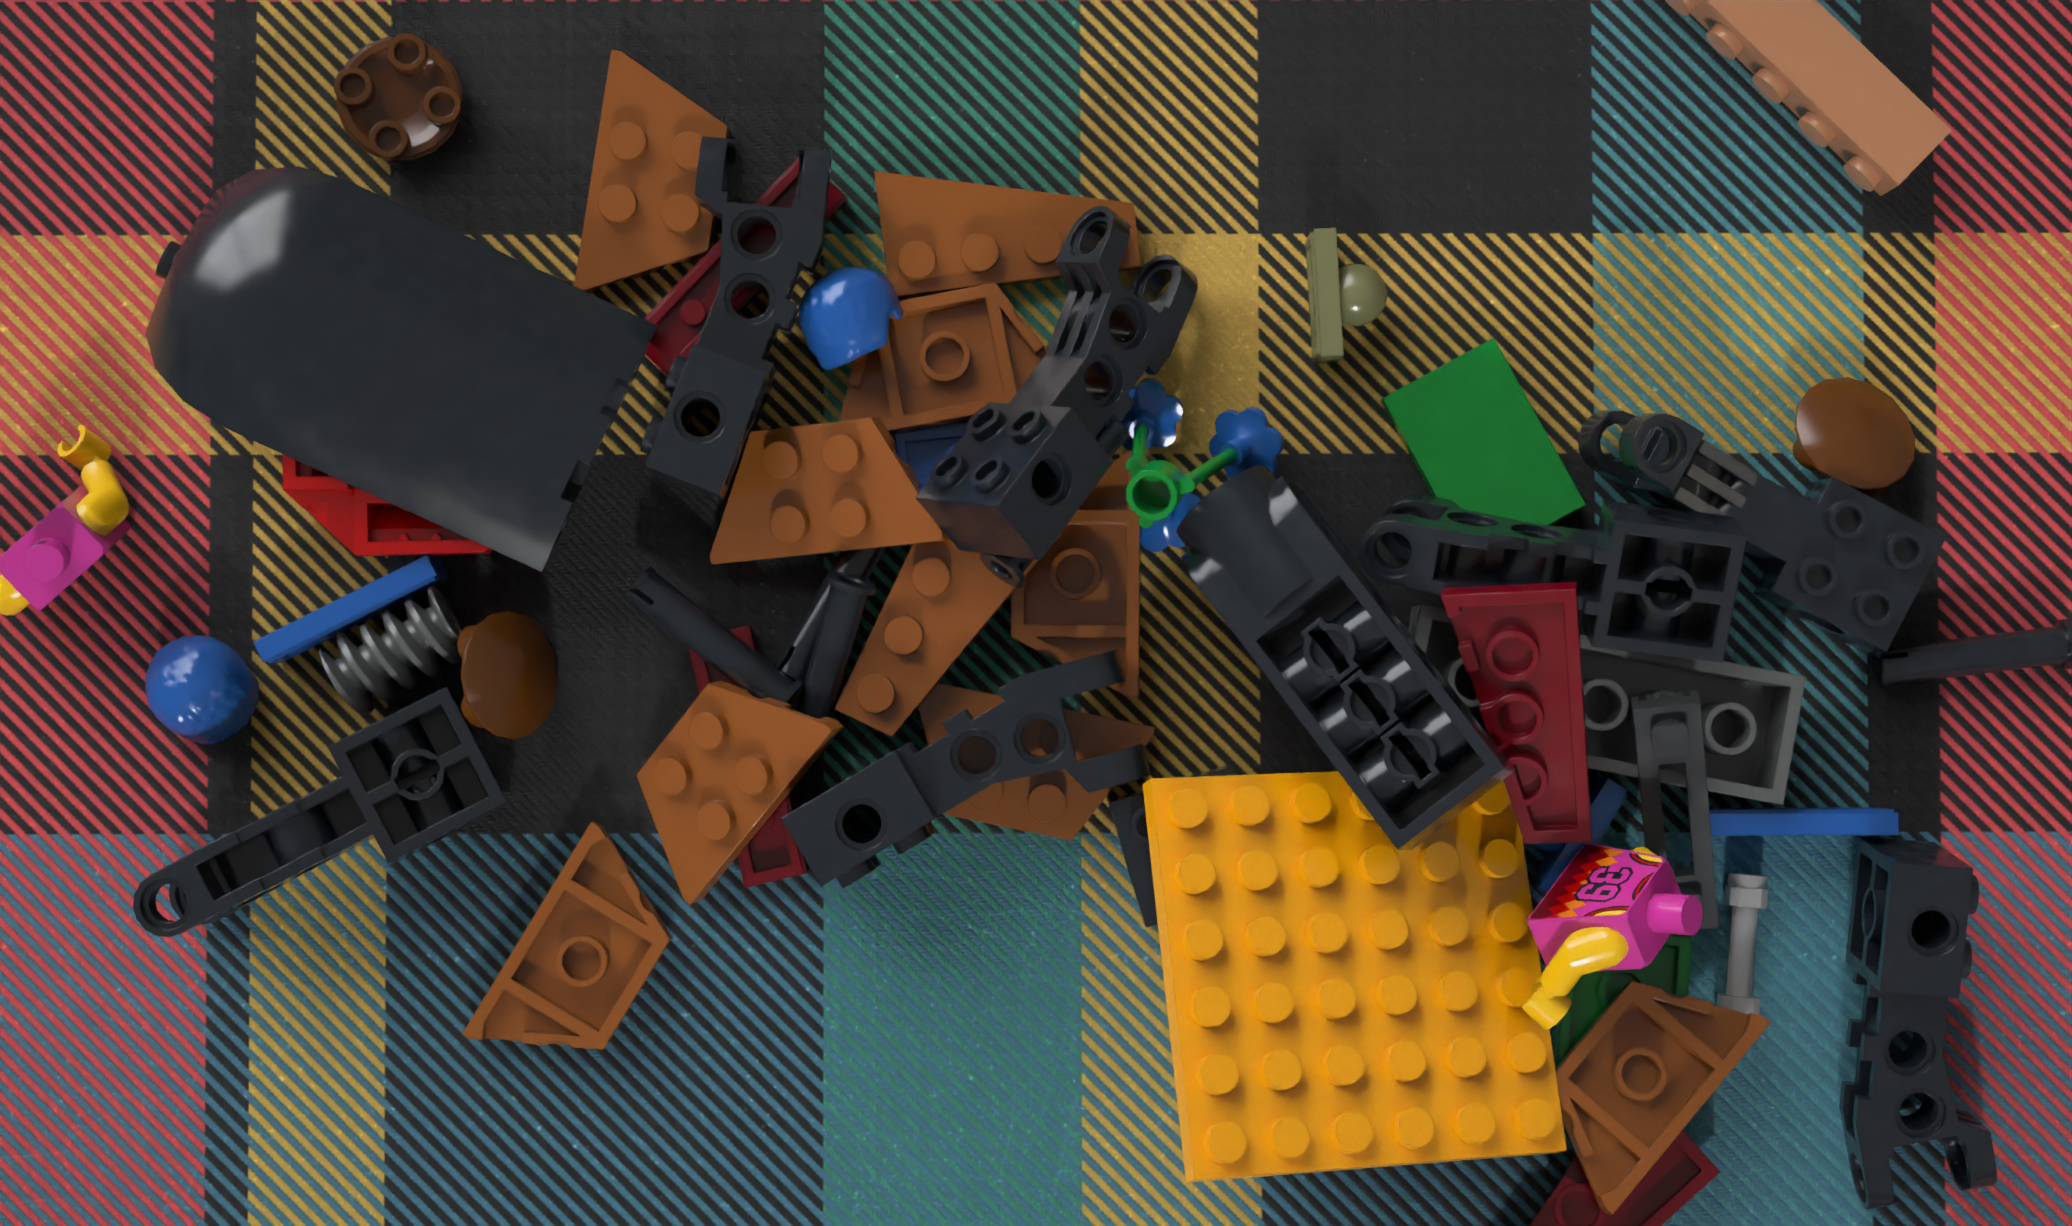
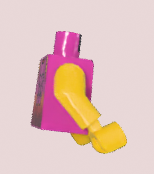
M83 425L78 426L80 438L74 447L65 441H61L57 450L60 457L81 470L83 484L0 556V614L7 616L15 615L29 604L38 611L42 610L104 555L132 527L125 519L129 513L127 497L111 464L107 462L111 453V446Z
M1584 843L1527 919L1546 968L1542 972L1541 977L1537 978L1534 982L1532 996L1524 1002L1523 1010L1544 1029L1552 1028L1569 1010L1572 1001L1566 995L1572 990L1582 975L1605 970L1641 969L1650 965L1671 934L1695 935L1699 931L1703 919V909L1700 900L1695 895L1681 894L1674 871L1669 862L1663 857L1657 856L1646 847H1636L1629 851Z

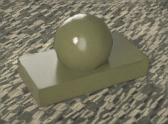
M1336 228L1313 229L1305 241L1312 361H1315V364L1337 363L1344 356L1342 323L1351 326H1361L1369 324L1379 317L1386 306L1387 289L1379 273L1367 265L1353 263L1339 268Z

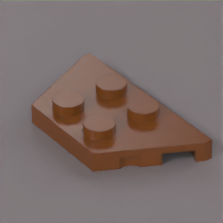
M611 50L574 282V287L587 293L596 292L599 287L630 277L636 279L658 272L661 267L677 262L683 264L702 258L712 248L716 216L700 206L695 197L699 150L702 136L729 139L730 134L727 125L618 50Z
M996 283L901 300L899 302L903 309V317L896 319L892 314L889 316L888 343L854 360L848 381L849 387L839 421L880 417L890 435L970 420L978 410L985 407L988 403L1009 404L1045 357V345L1031 327L1026 325L1018 316L1014 306Z
M880 417L751 431L710 553L711 565L935 542L950 538L916 500L922 484L910 465L902 461L897 455L896 443Z
M1129 451L1113 461L1063 529L1060 537L1043 558L1038 560L1028 572L1022 587H1017L1011 594V637L1063 664L1117 649L1126 681L1108 685V687L1127 697H1139L1141 526L1139 525V516L1130 509L1126 500V488L1133 477L1126 469V462L1132 451Z
M721 680L710 683L704 688L636 775L682 897L689 905L705 897L843 728L837 720L829 717L818 719L791 710V704L771 697L764 699L756 698L747 689Z
M939 683L918 708L928 746L948 735L942 722L968 708L973 718H976L1005 700L999 695ZM1064 709L1077 760L1108 754L1143 743L1145 748L1154 735L1155 727ZM1034 719L1024 727L1022 741L1025 748L1032 754L1038 756L1048 755L1057 748L1059 733L1055 725L1050 721ZM972 736L964 741L960 757L967 769L982 773L993 767L996 760V751L994 745L988 739L982 736ZM1065 769L993 783L946 811V815L1072 841L1114 786L1088 793Z
M593 821L589 824L462 1033L467 1038L474 1040L487 1038L522 1041L524 1044L536 1045L562 1044L570 1045L574 1048L599 1050L606 1048L673 937L608 833L599 823Z
M1634 981L1627 983L1555 1068L1563 1124L1599 1207L1606 1214H1614L1771 1023L1762 1015L1741 1013L1712 1005L1713 1002L1690 996L1681 997L1666 993L1663 989Z

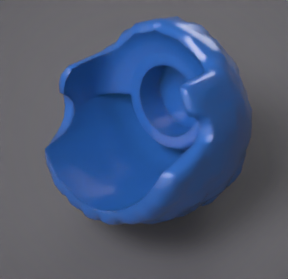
M845 267L825 274L806 290L799 305L801 330L807 339L809 349L817 357L820 366L825 370H831L847 364L860 356L885 346L888 343L890 314L896 319L903 317V309L893 284L883 274L862 267Z
M182 636L164 645L155 653L146 673L145 690L147 701L156 718L177 735L200 744H214L226 740L230 735L238 733L249 722V717L255 712V707L259 701L258 680L240 654L232 647L210 636Z

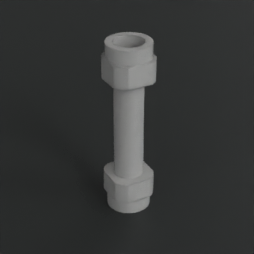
M1728 873V883L1725 885L1724 904L1732 906L1726 993H1717L1716 1006L1745 1014L1754 1013L1759 1015L1761 998L1752 996L1758 908L1767 909L1769 889H1767V876Z

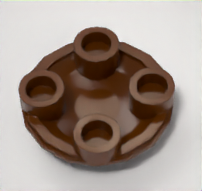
M401 33L395 37H385L363 46L346 63L344 69L337 74L334 81V91L337 96L336 110L345 132L365 152L387 161H414L436 152L454 134L463 113V87L454 65L436 47L423 42L419 37L410 33Z
M1849 377L1826 379L1808 389L1796 407L1794 429L1798 439L1793 444V454L1798 463L1808 470H1818L1827 477H1834L1869 497H1874L1882 494L1891 484L1902 479L1914 460L1915 436L1907 415L1891 396L1870 383Z
M510 611L487 616L479 625L465 627L461 631L457 643L459 654L462 657L461 681L465 696L461 702V713L465 722L472 728H485L494 736L508 739H517L533 734L547 720L556 699L558 672L554 652L543 630L527 616Z

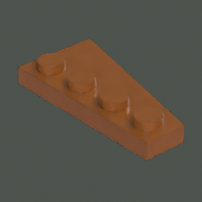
M874 171L887 280L893 284L898 299L933 295L990 283H996L998 287L1063 279L1056 261L1074 223L1085 212L1098 206L1108 207L1131 225L1129 242L1117 270L1124 272L1141 269L1134 203Z
M951 539L913 544L836 704L835 710L891 737H895L945 677L949 668L963 651L973 643L986 627V623L1017 587L1005 583L990 572L980 559L981 553L959 550ZM1034 559L1023 573L1025 578L1038 560Z

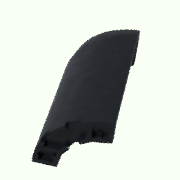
M296 166L251 170L216 190L200 213L183 245L174 241L167 245L156 269V276L164 279L165 282L153 310L146 331V337L155 369L182 401L223 427L542 572L564 530L591 470V463L605 433H608L640 368L657 325L348 180Z

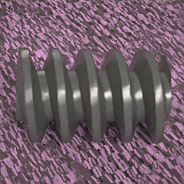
M433 585L426 588L430 603L429 608L424 610L410 597L404 600L408 618L404 622H401L388 610L382 612L384 633L379 635L365 622L359 625L363 645L356 647L345 636H339L337 643L340 658L334 660L324 650L319 649L322 664L334 688L343 700L360 714H369L374 710V695L384 702L394 700L397 695L396 682L407 690L417 687L419 684L418 669L429 677L440 674L442 668L440 655L451 664H458L462 661L457 647L458 637L462 629L450 606Z

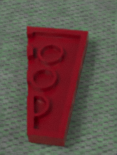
M1577 582L1443 588L1441 598L1447 616L1451 618L1459 641L1458 648L1466 672L1470 674L1480 703L1479 710L1488 734L1490 733L1492 740L1516 769L1503 780L1525 844L1592 842Z
M1682 1130L1614 1214L1608 1215L1599 1207L1576 1154L1529 1226H1662L1716 1177L1720 1171Z

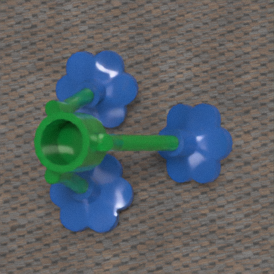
M1155 378L1142 379L1128 393L1135 404L1121 421L1129 432V438L1122 444L1127 450L1132 451L1131 457L1126 462V469L1133 476L1126 488V500L1130 509L1139 516L1141 544L1148 551L1159 552L1167 548L1168 545L1177 548L1185 547L1178 537L1176 530L1183 518L1201 501L1198 496L1189 492H1192L1198 484L1224 468L1229 478L1257 465H1266L1273 475L1277 471L1276 456L1283 450V437L1277 429L1268 426V419L1265 413L1255 407H1249L1241 413L1235 410H1226L1219 414L1215 421L1217 434L1209 442V451L1213 458L1190 473L1182 474L1174 464L1165 460L1149 462L1146 459V450L1151 445L1162 448L1172 444L1175 440V424L1183 415V405L1176 396L1166 394L1164 385Z

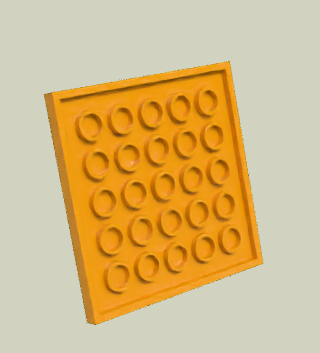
M1338 771L1150 778L1142 784L1186 1183L1549 1154L1567 1150L1550 1029H1544L1522 1008L1524 1002L1532 996V986L1537 978L1541 977L1542 972L1538 946L1527 922V919L1533 912L1523 838L1504 780L1413 850H1397Z

